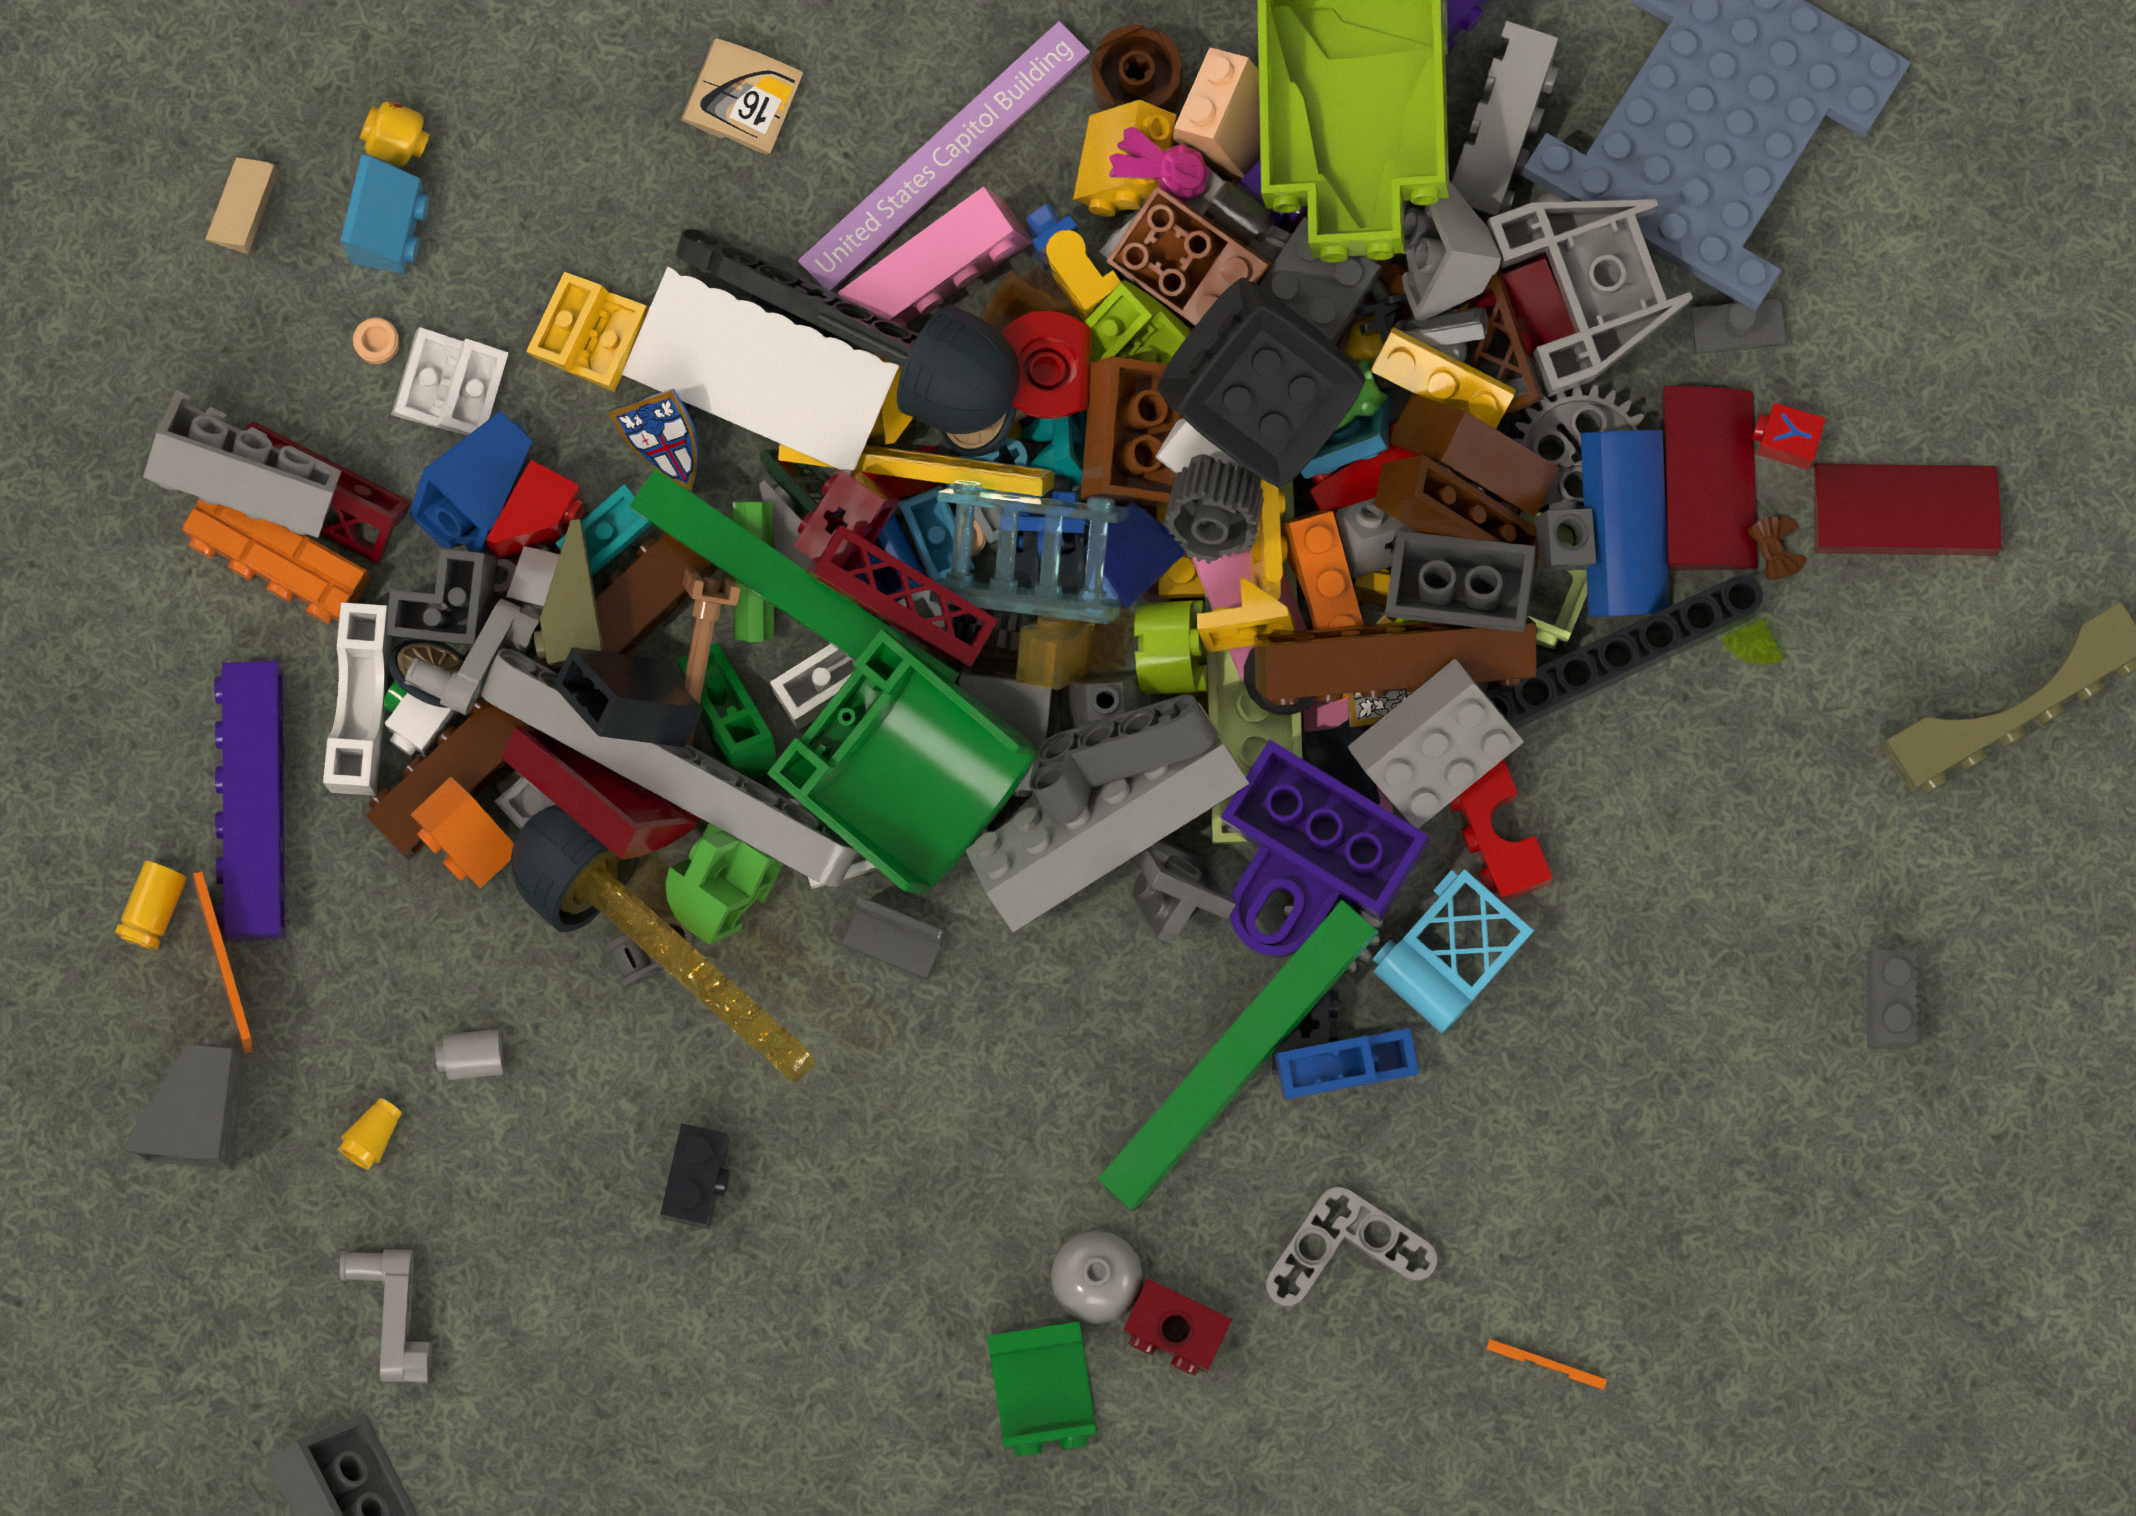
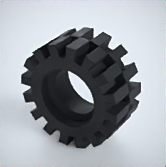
M977 606L998 619L984 645L1031 654L1038 617ZM968 613L956 616L953 621L955 637L961 641L972 643L983 623Z

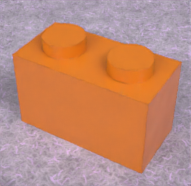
M452 777L446 780L410 814L422 827L416 835L434 854L442 849L448 855L442 863L460 882L465 877H468L481 889L511 860L514 843L476 800Z

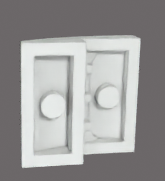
M419 327L415 333L391 415L464 435L471 434L489 420L508 352L469 339L460 341Z

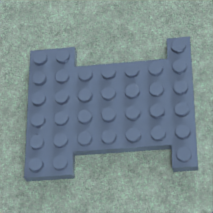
M1633 0L1632 4L1669 25L1586 155L1546 133L1524 166L1521 175L1567 202L1656 199L1658 207L1652 215L1637 220L1647 249L1757 312L1779 277L1781 269L1743 248L1825 116L1865 138L1911 62L1805 0Z

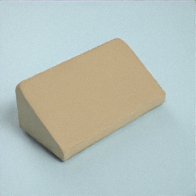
M236 157L206 236V241L249 254L279 174L276 165L264 161Z

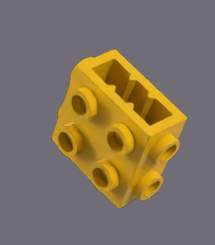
M1137 100L1090 115L1073 200L1089 206L1091 213L1105 217L1115 216L1116 212L1126 209H1140L1156 186H1159L1157 180L1111 178L1109 173L1113 166L1109 156L1116 153L1132 156L1117 147V144L1124 140V130L1130 127L1138 129L1163 152L1173 147V130L1176 114L1142 100Z

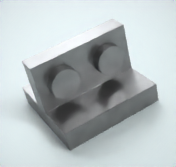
M1159 840L1133 857L1142 872L1138 875L1131 894L1155 935L1161 940L1173 944L1196 907L1227 919L1236 905L1212 864L1205 858L1163 840Z

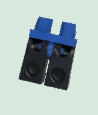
M1052 490L1051 514H1034L1033 495L1009 492L1005 512H1000L997 569L993 599L995 607L1036 609L1038 563H1042L1041 608L1083 611L1085 519L1083 516H1079L1080 507L1076 491Z

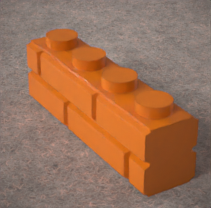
M200 498L182 528L191 539L188 546L209 559H212L214 554L217 553L230 560L227 568L249 581H251L254 575L269 582L266 588L267 591L290 603L294 596L308 604L305 612L329 625L332 618L339 622L341 602L357 603L371 580L367 570L305 535L296 534L285 526L265 519H252L241 511L221 504L213 505L206 503Z

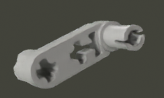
M500 598L459 672L455 671L452 674L417 656L406 674L404 683L440 698V704L466 716L480 695V689L498 651L505 649L506 646L524 654L530 651L535 642L534 632L540 631L541 628L540 615Z
M384 1249L383 1253L342 1251L340 1258L341 1281H382V1285L385 1286L380 1354L381 1382L428 1384L432 1362L431 1341H409L414 1273L413 1250Z

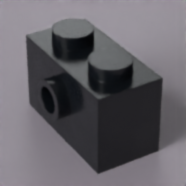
M681 1123L660 1212L664 1220L710 1229L717 1195L725 1196L729 1182L730 1169L724 1168L730 1142L727 1133Z

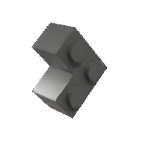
M440 549L435 594L390 589L385 635L473 646L491 614L498 557L485 553Z

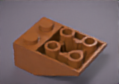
M1156 186L1106 262L1191 323L1197 325L1208 309L1229 286L1241 277H1245L1259 286L1275 261L1235 233L1159 186Z

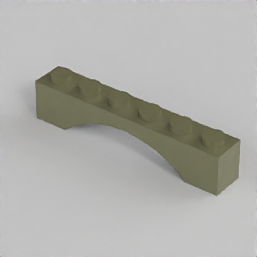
M2119 602L2081 625L2075 633L2069 653L2058 672L2045 687L2026 701L2001 713L1977 719L1945 720L1925 717L1888 739L1882 746V749L1910 794L1922 788L1927 795L1949 781L1946 773L1959 765L1962 766L1964 771H1968L1988 758L1985 750L2000 742L2003 748H2006L2025 737L2027 732L2024 727L2039 719L2042 725H2045L2065 713L2066 709L2063 704L2078 696L2081 702H2084L2105 689L2102 683L2104 679L2115 673L2118 674L2120 679H2123L2135 672L2136 624L2122 602Z

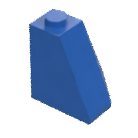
M499 411L424 468L409 516L439 546L453 548L456 544L466 545L468 552L482 553L487 549L488 542L486 538L513 491L532 444V440L528 437L525 429L519 423L511 421L502 411Z

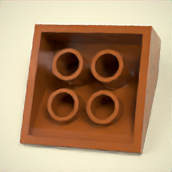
M1114 356L1091 363L1080 499L1122 505L1168 507L1173 481L1177 474L1155 457L1175 423L1183 418L1179 412L1174 411L1167 405L1158 390V383L1168 364Z

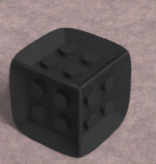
M1241 277L1219 296L1180 345L1164 370L1158 383V390L1167 405L1174 411L1179 412L1208 441L1259 478L1277 488H1282L1307 466L1340 425L1357 400L1366 379L1365 374L1350 356L1341 353L1334 343L1321 331L1271 293L1247 278Z

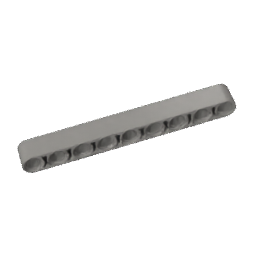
M509 649L498 651L480 689V694L486 701L809 878L830 887L841 885L858 851L811 811L688 744L685 747L599 737L553 687L559 674L516 651Z

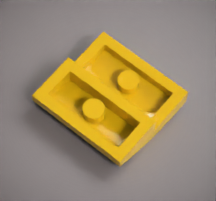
M564 272L526 352L534 358L615 392L649 308L647 305L610 293L600 284Z

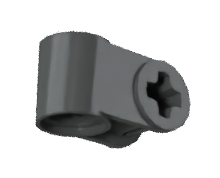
M668 916L640 930L629 932L612 940L604 946L607 954L613 955L623 976L621 985L623 989H628L658 975L662 970L685 960L694 951L697 939L696 935L687 930L675 916ZM675 927L683 929L686 937L682 947L674 951L666 950L662 943L665 932ZM629 951L631 952V955L636 963V968L634 967L630 959V956L628 954Z

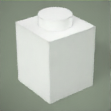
M407 693L385 722L388 730L393 733L389 741L409 756H412L417 750L427 757L436 745L438 737L450 726L458 712L450 708L427 704Z

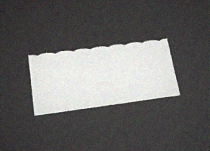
M667 266L622 375L661 392L674 388L681 401L840 470H855L899 365L889 362L884 363L877 356L863 350H853L851 346L841 340L830 337L825 338L820 332L811 327L795 325L785 316L777 313H767L763 308L752 302L738 301L733 295L724 290L708 288L702 281L690 276H680L675 270Z

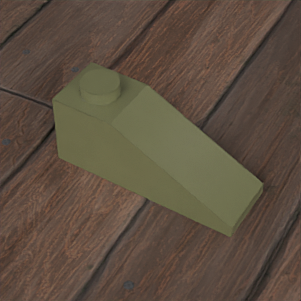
M580 519L570 521L540 616L542 631L534 632L538 659L546 658L551 670L563 667L572 647L604 652L584 526Z

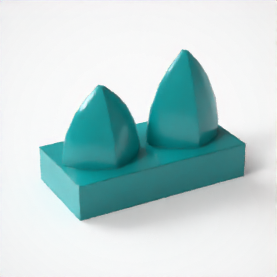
M1082 410L1073 415L1057 419L1035 417L1020 432V437L1032 441H1053V443L1040 451L1029 467L1052 470V472H1055V475L1064 474L1073 487L1081 485L1087 411Z
M625 484L581 521L584 526L592 576L653 525L629 508L636 494ZM564 535L559 541L556 542V545L560 548V550L562 549L566 535Z

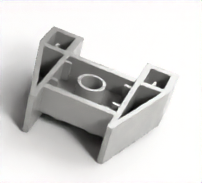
M1656 199L1533 202L1488 219L1486 226L1489 228L1495 245L1500 252L1501 269L1544 253L1547 254L1576 332L1570 336L1539 346L1533 353L1548 397L1593 381L1684 309L1693 299L1691 292L1666 300L1637 220L1652 215L1658 207Z

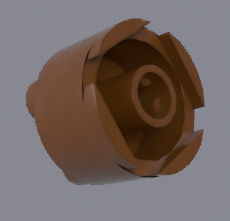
M1135 24L1122 26L1106 35L1099 44L1092 62V90L1099 108L1105 111L1142 100L1169 112L1173 110L1179 100L1182 86V62L1174 42L1159 30L1157 32L1144 28V25ZM1135 71L1138 76H1144V79L1139 81L1135 78L1129 79V73Z

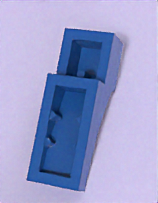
M1410 1028L1275 1054L1284 1100L1388 1082L1419 1074Z

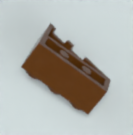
M1414 393L1411 394L1388 443L1414 457L1425 455L1514 513L1520 511L1534 517L1559 470L1558 466L1468 412Z

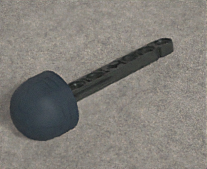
M691 228L684 229L681 232L676 255L683 261L704 271H711L718 278L903 367L897 390V404L902 413L943 432L970 434L992 426L1011 407L1020 381L1018 358L1005 336L982 318L961 310L957 306L948 305L934 314L918 334L744 249L731 246L732 243L711 233Z

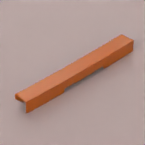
M1489 1339L1486 1350L1524 1362L1526 1359L1553 1371H1561L1569 1374L1570 1379L1604 1390L1607 1379Z

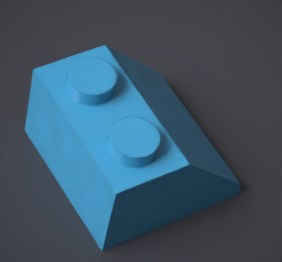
M361 155L341 237V243L352 264L405 274L407 262L415 263L420 244V238L414 236L417 220L424 221L426 219L430 202V195L424 193L425 189L419 177L373 157Z

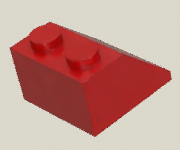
M530 460L486 538L492 555L497 556L498 560L510 559L520 556L524 546L540 550L556 545V542L566 535L571 520L580 519L582 521L587 515V511L583 510L585 503L580 486Z

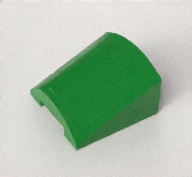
M881 629L853 664L856 668L804 735L801 738L795 737L767 774L903 891L928 893L966 853L965 849L975 843L1005 806L1034 764L1039 747L886 630Z

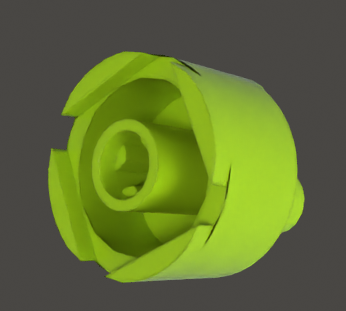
M1203 600L1152 602L1137 605L1134 636H1139V651H1135V662L1139 688L1144 694L1207 691V651L1197 628V614L1205 613Z

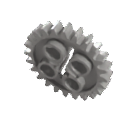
M1593 385L1589 396L1582 395L1581 388L1578 386L1573 388L1570 397H1566L1564 392L1555 394V402L1553 403L1543 396L1544 399L1538 401L1540 412L1529 407L1525 409L1524 416L1530 424L1516 422L1514 431L1523 439L1513 440L1539 456L1538 447L1544 443L1556 444L1562 452V456L1559 459L1549 461L1558 466L1559 470L1538 510L1539 512H1542L1544 509L1549 510V504L1558 502H1576L1577 509H1584L1583 497H1572L1564 488V484L1572 479L1583 482L1582 461L1577 463L1573 461L1575 454L1574 446L1581 453V433L1577 430L1575 423L1580 419L1590 418L1598 424L1599 432L1638 431L1637 428L1643 422L1644 415L1638 414L1631 418L1627 415L1632 403L1630 400L1618 407L1613 404L1616 391L1612 390L1605 399L1599 398L1598 385ZM1563 425L1566 428L1574 446L1557 430V426Z

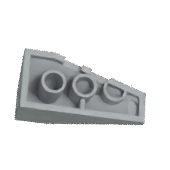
M1450 181L1449 198L1439 199L1435 204L1417 205L1413 204L1411 200L1403 201L1405 253L1402 254L1407 256L1409 272H1405L1402 275L1403 289L1405 294H1407V299L1415 319L1425 321L1483 293L1491 276L1498 271L1501 256L1489 228Z

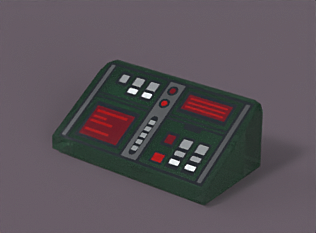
M764 449L759 454V458L770 477L785 490L806 515L812 510L816 511L824 498L822 489L825 483L807 464L778 460L779 449ZM840 513L839 518L843 517L845 513Z

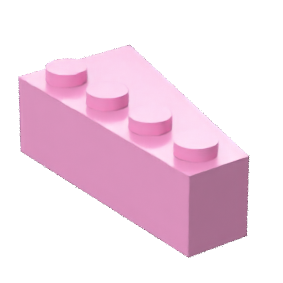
M983 186L845 286L838 294L907 328V322L920 314L925 315L933 311L946 297L969 285L987 271L1032 244V239L1005 199Z

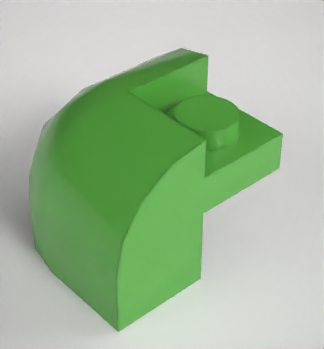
M709 823L703 836L692 847L689 859L669 867L665 882L668 904L675 918L687 930L710 945L731 936L742 928L743 922L739 918L752 905L755 899L762 903L765 901L784 863Z

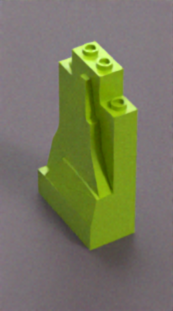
M1257 0L1261 194L1266 209L1273 208L1274 211L1279 213H1293L1299 211L1301 207L1308 206V244L1313 258H1320L1323 262L1338 263L1346 261L1348 256L1363 255L1372 260H1387L1392 258L1394 254L1405 253L1403 201L1411 200L1413 204L1431 205L1437 203L1439 199L1449 198L1445 55L1448 54L1447 0Z

